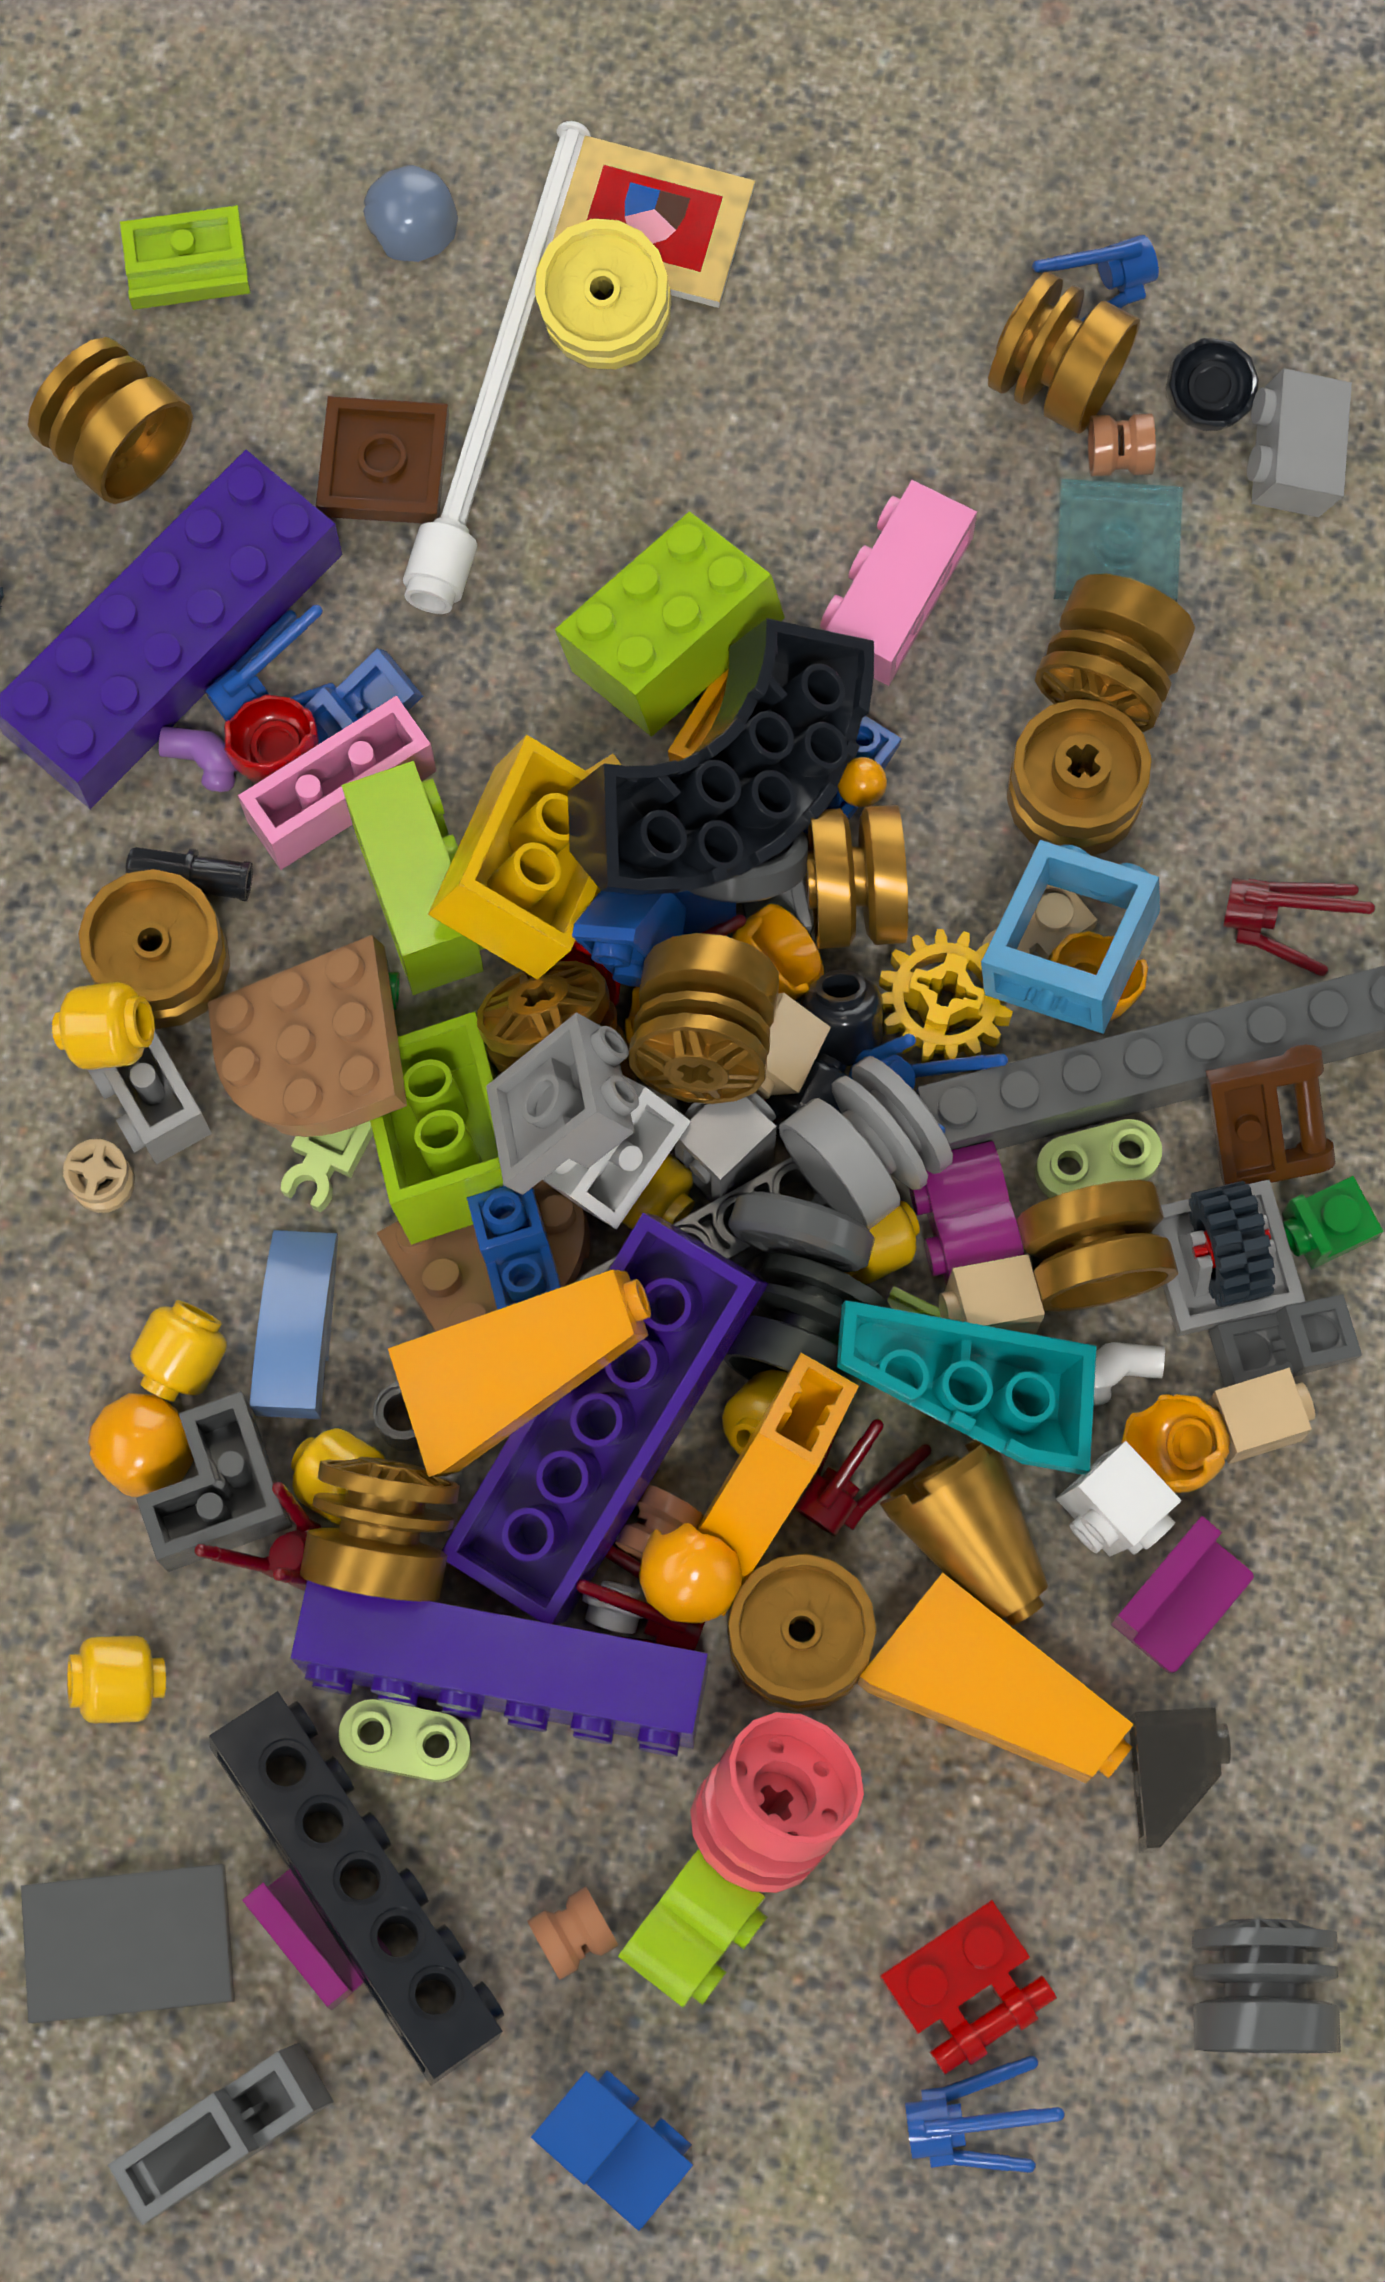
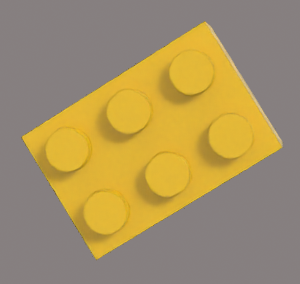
M526 735L494 767L428 915L536 979H539L568 954L575 942V939L572 937L574 923L591 904L598 888L569 852L568 791L590 773Z

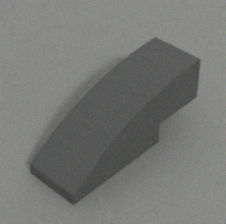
M300 2043L277 2051L225 2088L213 2092L108 2164V2167L141 2225H144L263 2150L334 2101Z

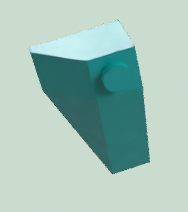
M847 1300L842 1304L837 1368L1021 1464L1082 1475L1090 1472L1097 1346Z

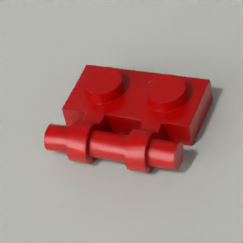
M993 1900L879 1976L916 2034H919L940 2020L950 2035L949 2039L929 2052L944 2075L965 2061L973 2065L988 2054L985 2047L1016 2026L1023 2031L1038 2020L1036 2013L1057 1999L1054 1991L1042 1975L1021 1990L1008 1972L1028 1960L1030 1956ZM990 1986L1001 2003L969 2024L958 2006Z

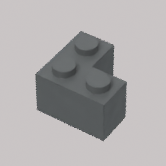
M242 1391L179 1413L199 1475L136 1498L156 1560L168 1572L206 1559L195 1554L194 1549L198 1544L231 1550L292 1527L289 1515L272 1491V1485L277 1480L254 1413Z

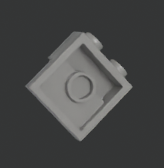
M576 1012L486 1086L504 1186L523 1195L568 1159L589 1168L635 1132L631 1112L639 1106V1099L631 1084L623 1078L620 1063L628 1057L629 1053L625 1041L614 1029L608 1026H600Z

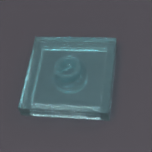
M1061 479L1054 599L1068 600L1076 581L1088 574L1107 573L1131 578L1154 587L1177 602L1183 487Z

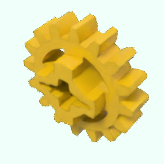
M937 929L934 944L926 945L918 934L913 936L910 945V956L900 950H894L890 963L895 971H882L879 986L888 991L881 994L883 1012L892 1013L884 1020L885 1035L901 1032L902 1036L912 1034L916 1038L915 1044L902 1051V1054L917 1046L922 1049L921 1063L931 1062L935 1053L943 1054L944 1060L956 1059L957 1053L963 1051L967 1057L980 1056L981 1041L994 1048L999 1044L1001 1033L995 1025L1009 1026L1013 1011L1003 1006L1007 1002L986 996L984 989L974 986L966 972L967 969L970 970L983 985L981 961L988 949L989 943L982 945L977 951L969 948L970 933L963 931L957 943H948L944 929ZM944 962L928 971L921 970V968L927 965ZM943 990L954 993V997L948 1007L937 1004V999L941 996ZM904 1002H907V1008L917 1010L924 1023L923 1028L911 1018ZM963 1025L971 1027L969 1030L959 1034L946 1035Z

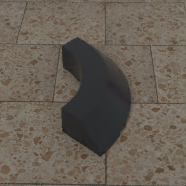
M766 618L729 647L728 677L719 713L711 730L691 756L680 761L673 760L643 766H623L604 763L568 791L569 852L601 891L637 895L679 893L709 887L742 875L779 854L809 826L811 818L817 819L829 806L839 790L837 786L847 764L856 757L860 747L856 743L861 721L864 716L869 714L874 680V641Z

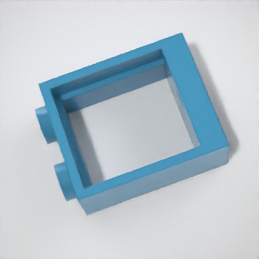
M1040 840L981 961L985 995L1104 1034L1159 915V877L1149 874L1145 869L1135 864H1116L1091 856L1083 849L1073 845L1058 846ZM1047 885L1127 909L1097 975L1017 950Z

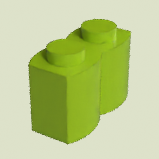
M698 1849L625 1945L618 1957L682 2008L687 2005L691 1998H694L703 2005L727 1973L717 1965L733 1942L744 1950L768 1918L758 1909L766 1897L760 1892L749 1891L725 1880L705 1861L700 1849Z

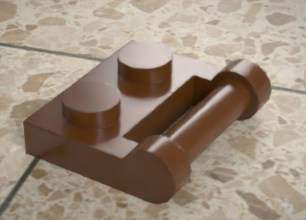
M1307 1044L1298 1045L1286 1050L1281 1056L1206 1071L1223 1185L1245 1181V1184H1252L1269 1179L1273 1183L1322 1173L1330 1170L1336 1164L1334 1144L1326 1138L1319 1084V1076L1324 1072L1322 1050L1319 1047ZM1293 1084L1301 1142L1297 1144L1296 1148L1285 1150L1277 1087Z

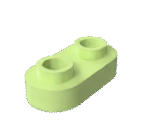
M1124 1119L1059 1136L1049 1141L1042 1148L1035 1167L1036 1181L1041 1191L1049 1198L1080 1188L1114 1181H1148L1156 1172L1161 1161L1162 1144L1158 1134L1152 1127L1134 1119ZM1125 1141H1133L1141 1148L1142 1155L1134 1159L1127 1158L1120 1152L1119 1145ZM1064 1157L1074 1158L1080 1164L1081 1170L1074 1175L1064 1174L1058 1167V1161Z
M370 1699L353 1705L345 1713L339 1726V1741L344 1753L355 1764L367 1769L431 1782H445L460 1775L467 1767L471 1758L472 1743L466 1728L455 1717L441 1712ZM377 1721L384 1727L382 1739L373 1745L363 1743L360 1739L361 1728L367 1722ZM435 1734L444 1735L449 1740V1749L440 1758H431L425 1753L427 1739Z

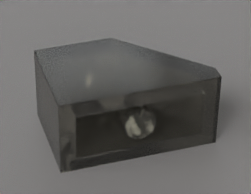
M1215 1707L1134 1712L1128 1718L1134 1724L1128 1732L1129 1743L1133 1746L1130 1750L1139 1854L1153 1853L1161 1848L1222 1775L1221 1764H1230L1231 1746L1228 1726L1226 1723L1217 1724Z

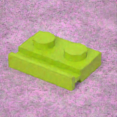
M238 205L120 221L125 270L129 287L128 294L133 310L251 294Z

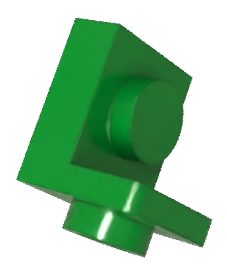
M1354 1176L1307 1198L1303 1194L1290 1199L1282 1212V1216L1285 1219L1282 1223L1290 1250L1297 1257L1304 1255L1311 1270L1379 1238L1384 1232Z

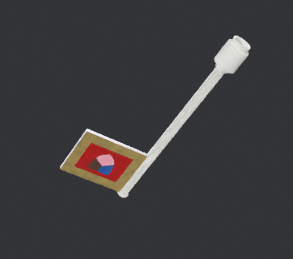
M566 121L558 126L557 135L560 137L441 518L435 519L434 522L424 523L419 527L403 577V583L406 586L404 596L411 605L426 612L446 614L452 610L453 603L460 601L477 549V542L469 534V529L465 525L536 300V268L548 244L567 227L590 219L619 220L642 231L659 250L668 276L672 296L719 308L754 190V180L593 138L589 130L579 122Z

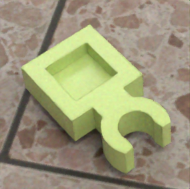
M370 1121L334 1134L313 1137L296 1136L291 1147L294 1152L305 1156L303 1163L291 1167L285 1173L281 1182V1191L284 1196L291 1199L300 1183L313 1181L317 1183V1191L310 1205L320 1213L326 1209L333 1194L330 1178L334 1170L347 1177H352L373 1136Z

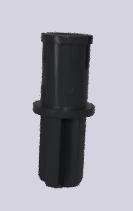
M135 847L130 850L125 866V873L155 869L178 874L201 889L204 894L237 898L240 901L248 900L252 886L253 863L199 856L197 849H189L187 854Z

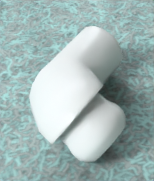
M1121 1342L1104 1344L1096 1351L1094 1405L1107 1403L1111 1399V1387L1116 1385L1124 1376L1162 1379L1165 1347Z

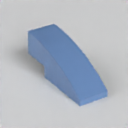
M273 1230L261 1298L249 1405L256 1416L321 1419L325 1361H329L338 1247L337 1233Z

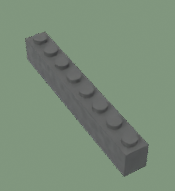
M1385 965L1008 1063L1005 1066L992 1067L919 1086L916 1093L929 1108L936 1122L945 1127L944 1135L951 1150L990 1141L994 1142L996 1150L1209 1095L1206 1078L1207 1070L1281 1056L1286 1050L1294 1046L1307 1044L1319 1047L1322 1050L1323 1064L1385 1048Z

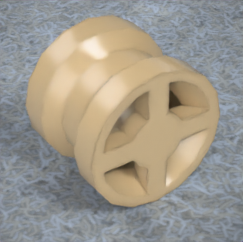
M89 1139L77 1144L68 1153L63 1166V1177L75 1199L85 1209L96 1213H109L121 1208L130 1199L134 1190L135 1175L123 1152L115 1144L103 1139ZM106 1179H113V1182L108 1181L105 1185L100 1186V1190H98L100 1183Z

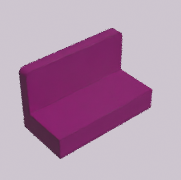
M1203 1516L1196 1521L1111 1624L1170 1674L1175 1673L1254 1578L1251 1570L1216 1542L1222 1532Z
M289 1869L269 1886L262 1883L242 1899L244 1904L330 2010L337 2007L364 1984ZM377 1936L380 1948L386 1954L392 1956L390 1950Z

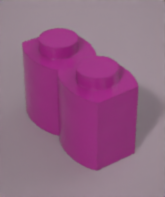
M993 1141L951 1150L953 1153L951 1165L941 1173L932 1174L927 1171V1184L921 1189L912 1190L909 1188L916 1215L927 1214L933 1232V1237L924 1238L925 1253L932 1276L943 1274L946 1285L953 1268L1025 1255L1016 1218L1009 1201L1002 1166Z

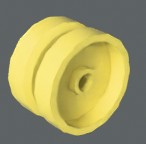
M590 219L567 227L548 244L536 268L535 297L550 339L566 357L588 368L616 370L640 361L659 344L670 322L671 291L660 252L642 231L619 220ZM609 289L614 290L608 299L598 300L593 297L599 290L605 296Z

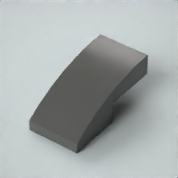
M1344 1294L1286 1305L1276 1313L1218 1324L1208 1331L1225 1387L1289 1367L1292 1376L1295 1377L1345 1363L1362 1356Z

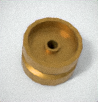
M1072 699L1050 705L1029 720L1016 742L1009 774L1007 802L1014 824L1030 843L1037 846L1039 841L1042 840L1058 846L1073 845L1093 856L1107 852L1126 838L1140 814L1150 780L1152 758L1142 731L1127 714L1104 702Z
M898 805L869 806L864 808L859 817V847H852L849 819L840 808L825 809L817 819L811 818V823L808 826V860L805 879L808 908L812 909L814 933L818 949L850 947L856 936V907L861 906L863 907L866 934L874 945L907 943V869L902 819Z
M155 869L126 873L103 886L86 907L78 935L81 959L95 985L113 982L130 985L139 996H143L148 1000L154 1016L155 1029L181 1026L207 1012L208 1002L218 998L223 992L230 968L227 940L220 927L216 913L202 890L181 875Z
M1126 1180L1092 1185L1041 1201L1020 1214L1017 1222L1024 1250L1031 1256L1045 1259L1033 1271L1044 1311L1081 1310L1133 1298L1169 1283L1179 1274L1171 1242L1166 1237L1150 1234L1164 1219L1157 1188L1153 1182Z
M810 1554L777 1557L753 1571L734 1598L728 1621L731 1662L745 1687L766 1704L793 1712L825 1709L847 1696L857 1684L860 1675L867 1668L876 1635L872 1602L859 1580L835 1561ZM803 1621L809 1623V1633H814V1636L807 1642H797L792 1639L789 1633L793 1631L795 1622Z

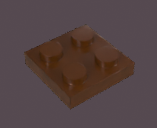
M328 396L316 508L328 518L420 524L434 522L440 515L449 425L448 404Z

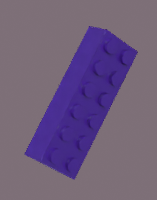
M245 450L0 693V730L2 734L86 807L91 809L159 741L161 728L163 726L173 727L205 694L204 690L213 684L214 680L228 671L343 555L335 523L248 450Z
M642 1213L609 1269L626 1271L630 1281L638 1279L642 1284L651 1310V1317L644 1319L648 1336L509 1436L442 1549L448 1555V1563L543 1623L558 1625L567 1622L583 1595L576 1588L577 1582L582 1579L592 1580L769 1284L657 1215Z
M307 1580L290 1657L305 1674L304 1679L312 1681V1687L319 1690L351 1695L353 1684L370 1687L371 1692L378 1694L377 1700L416 1707L418 1697L437 1700V1704L443 1706L442 1712L469 1719H481L483 1709L502 1712L504 1717L508 1718V1725L539 1732L547 1731L548 1721L570 1725V1729L574 1731L573 1737L601 1744H612L614 1734L637 1738L639 1750L672 1757L678 1756L679 1746L694 1748L708 1674V1653L437 1602H417L367 1596L319 1585Z

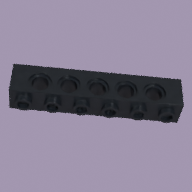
M277 1691L209 1735L210 1749L430 2086H432L499 2039L503 2031L496 2021L504 2016V2012L486 1984L481 1981L473 1987L459 1966V1963L466 1959V1955L450 1929L445 1924L435 1929L421 1907L428 1903L429 1900L413 1873L408 1868L398 1873L385 1854L384 1850L392 1845L376 1817L371 1812L361 1817L347 1795L355 1789L341 1764L334 1756L326 1761L322 1759L310 1740L318 1735V1732L304 1708L298 1701L287 1706ZM283 1756L297 1759L305 1770L303 1778L295 1785L288 1787L273 1783L266 1773L269 1764ZM328 1812L339 1820L342 1831L334 1840L327 1843H318L311 1840L305 1834L303 1824L313 1813ZM356 1867L370 1870L378 1880V1890L374 1895L363 1900H356L347 1896L340 1885V1879L346 1871ZM389 1924H403L413 1932L416 1946L412 1952L402 1957H393L386 1954L380 1948L377 1935L382 1928ZM429 1980H438L445 1983L452 1992L453 2006L447 2012L439 2015H431L424 2012L418 2006L415 1998V1990L419 1985Z

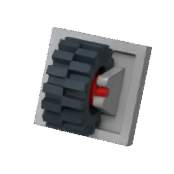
M1270 1179L1252 1184H1245V1181L1194 1192L1191 1194L1190 1199L1161 1205L1164 1219L1150 1234H1157L1168 1238L1173 1249L1179 1274L1172 1281L1163 1285L1177 1337L1212 1329L1218 1324L1276 1313L1286 1305L1305 1302Z

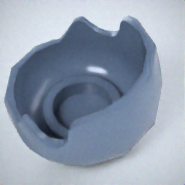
M406 165L385 172L368 189L364 199L365 208L363 210L366 224L370 233L377 238L388 257L401 261L419 262L440 254L455 238L458 222L457 210L449 188L436 173L414 165Z

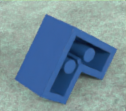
M606 2070L599 2080L590 2072L585 2071L533 2133L531 2138L583 2185L587 2184L634 2228L640 2231L694 2165L683 2156L692 2144L661 2117L653 2127L647 2124L632 2110L640 2098L610 2071Z

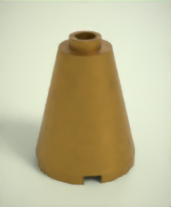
M973 1440L965 1444L969 1452L962 1458H959L958 1455L950 1458L948 1455L944 1456L890 1493L892 1498L882 1500L880 1506L885 1514L950 1579L999 1618L1003 1619L1006 1617L1012 1626L1027 1619L1044 1606L1039 1596L1048 1588V1584L1002 1454L977 1440Z

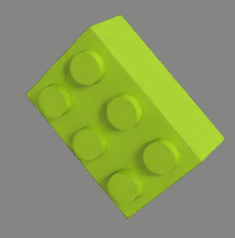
M689 511L556 627L555 632L571 671L652 737L729 669V647L766 618L783 621L785 616L772 575Z
M411 761L341 785L355 835L412 995L483 972L480 950L485 948L428 915L458 849L454 835H449L443 817L445 812L433 778L421 782L415 762Z
M475 1011L398 1037L407 1106L370 1120L389 1203L411 1245L473 1225L467 1197L504 1186L486 1086L498 1077V1068L489 1058L487 1044L483 1041L477 1027V1014Z

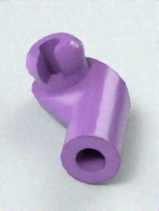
M166 726L161 728L159 737L160 757L194 760L200 768L204 769L201 783L207 790L225 792L234 787V771L237 770L227 757L224 750L225 742L219 735L201 730Z

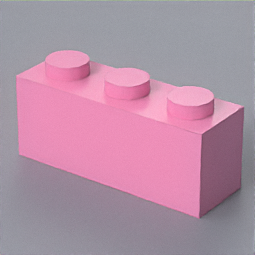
M911 480L901 499L892 496L887 502L877 524V529L882 531L873 548L864 545L860 549L848 576L849 579L853 580L852 585L844 598L838 595L832 598L820 623V628L825 631L873 640L874 679L888 686L973 539L977 511Z
M395 696L242 792L238 797L248 824L279 869L282 870L352 825L341 785L411 761L415 762L422 781L436 772L431 743L399 698Z

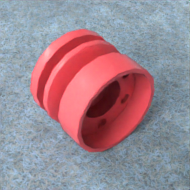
M775 1712L757 1718L736 1736L722 1755L720 1762L710 1771L708 1777L698 1787L690 1810L693 1838L705 1861L725 1880L752 1892L778 1893L800 1885L856 1820L864 1796L861 1769L849 1746L825 1724L803 1714Z

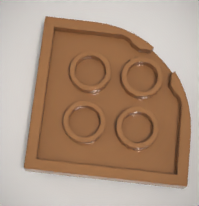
M373 935L208 1002L213 1055L219 1079L232 1100L259 1122L291 1136H323L350 1129L407 1106L385 946Z
M541 1180L533 1189L560 1283L564 1287L575 1282L584 1258H589L591 1247L589 1222L584 1209ZM399 1221L377 1232L384 1249L434 1332L497 1310L486 1263L480 1252L474 1225L412 1245Z

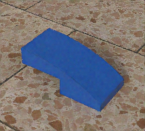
M377 648L335 690L323 687L304 707L311 711L315 719L319 745L395 696L399 698L407 711L424 696L390 654Z

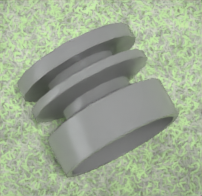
M873 1056L864 1057L852 1067L853 1079L843 1076L832 1083V1093L841 1113L830 1104L815 1098L811 1099L779 1125L780 1136L787 1151L815 1191L831 1209L854 1218L864 1224L869 1230L900 1206V1196L891 1175L912 1190H917L927 1184V1171L932 1174L941 1173L952 1164L953 1153L947 1138L923 1100L899 1075L884 1062Z

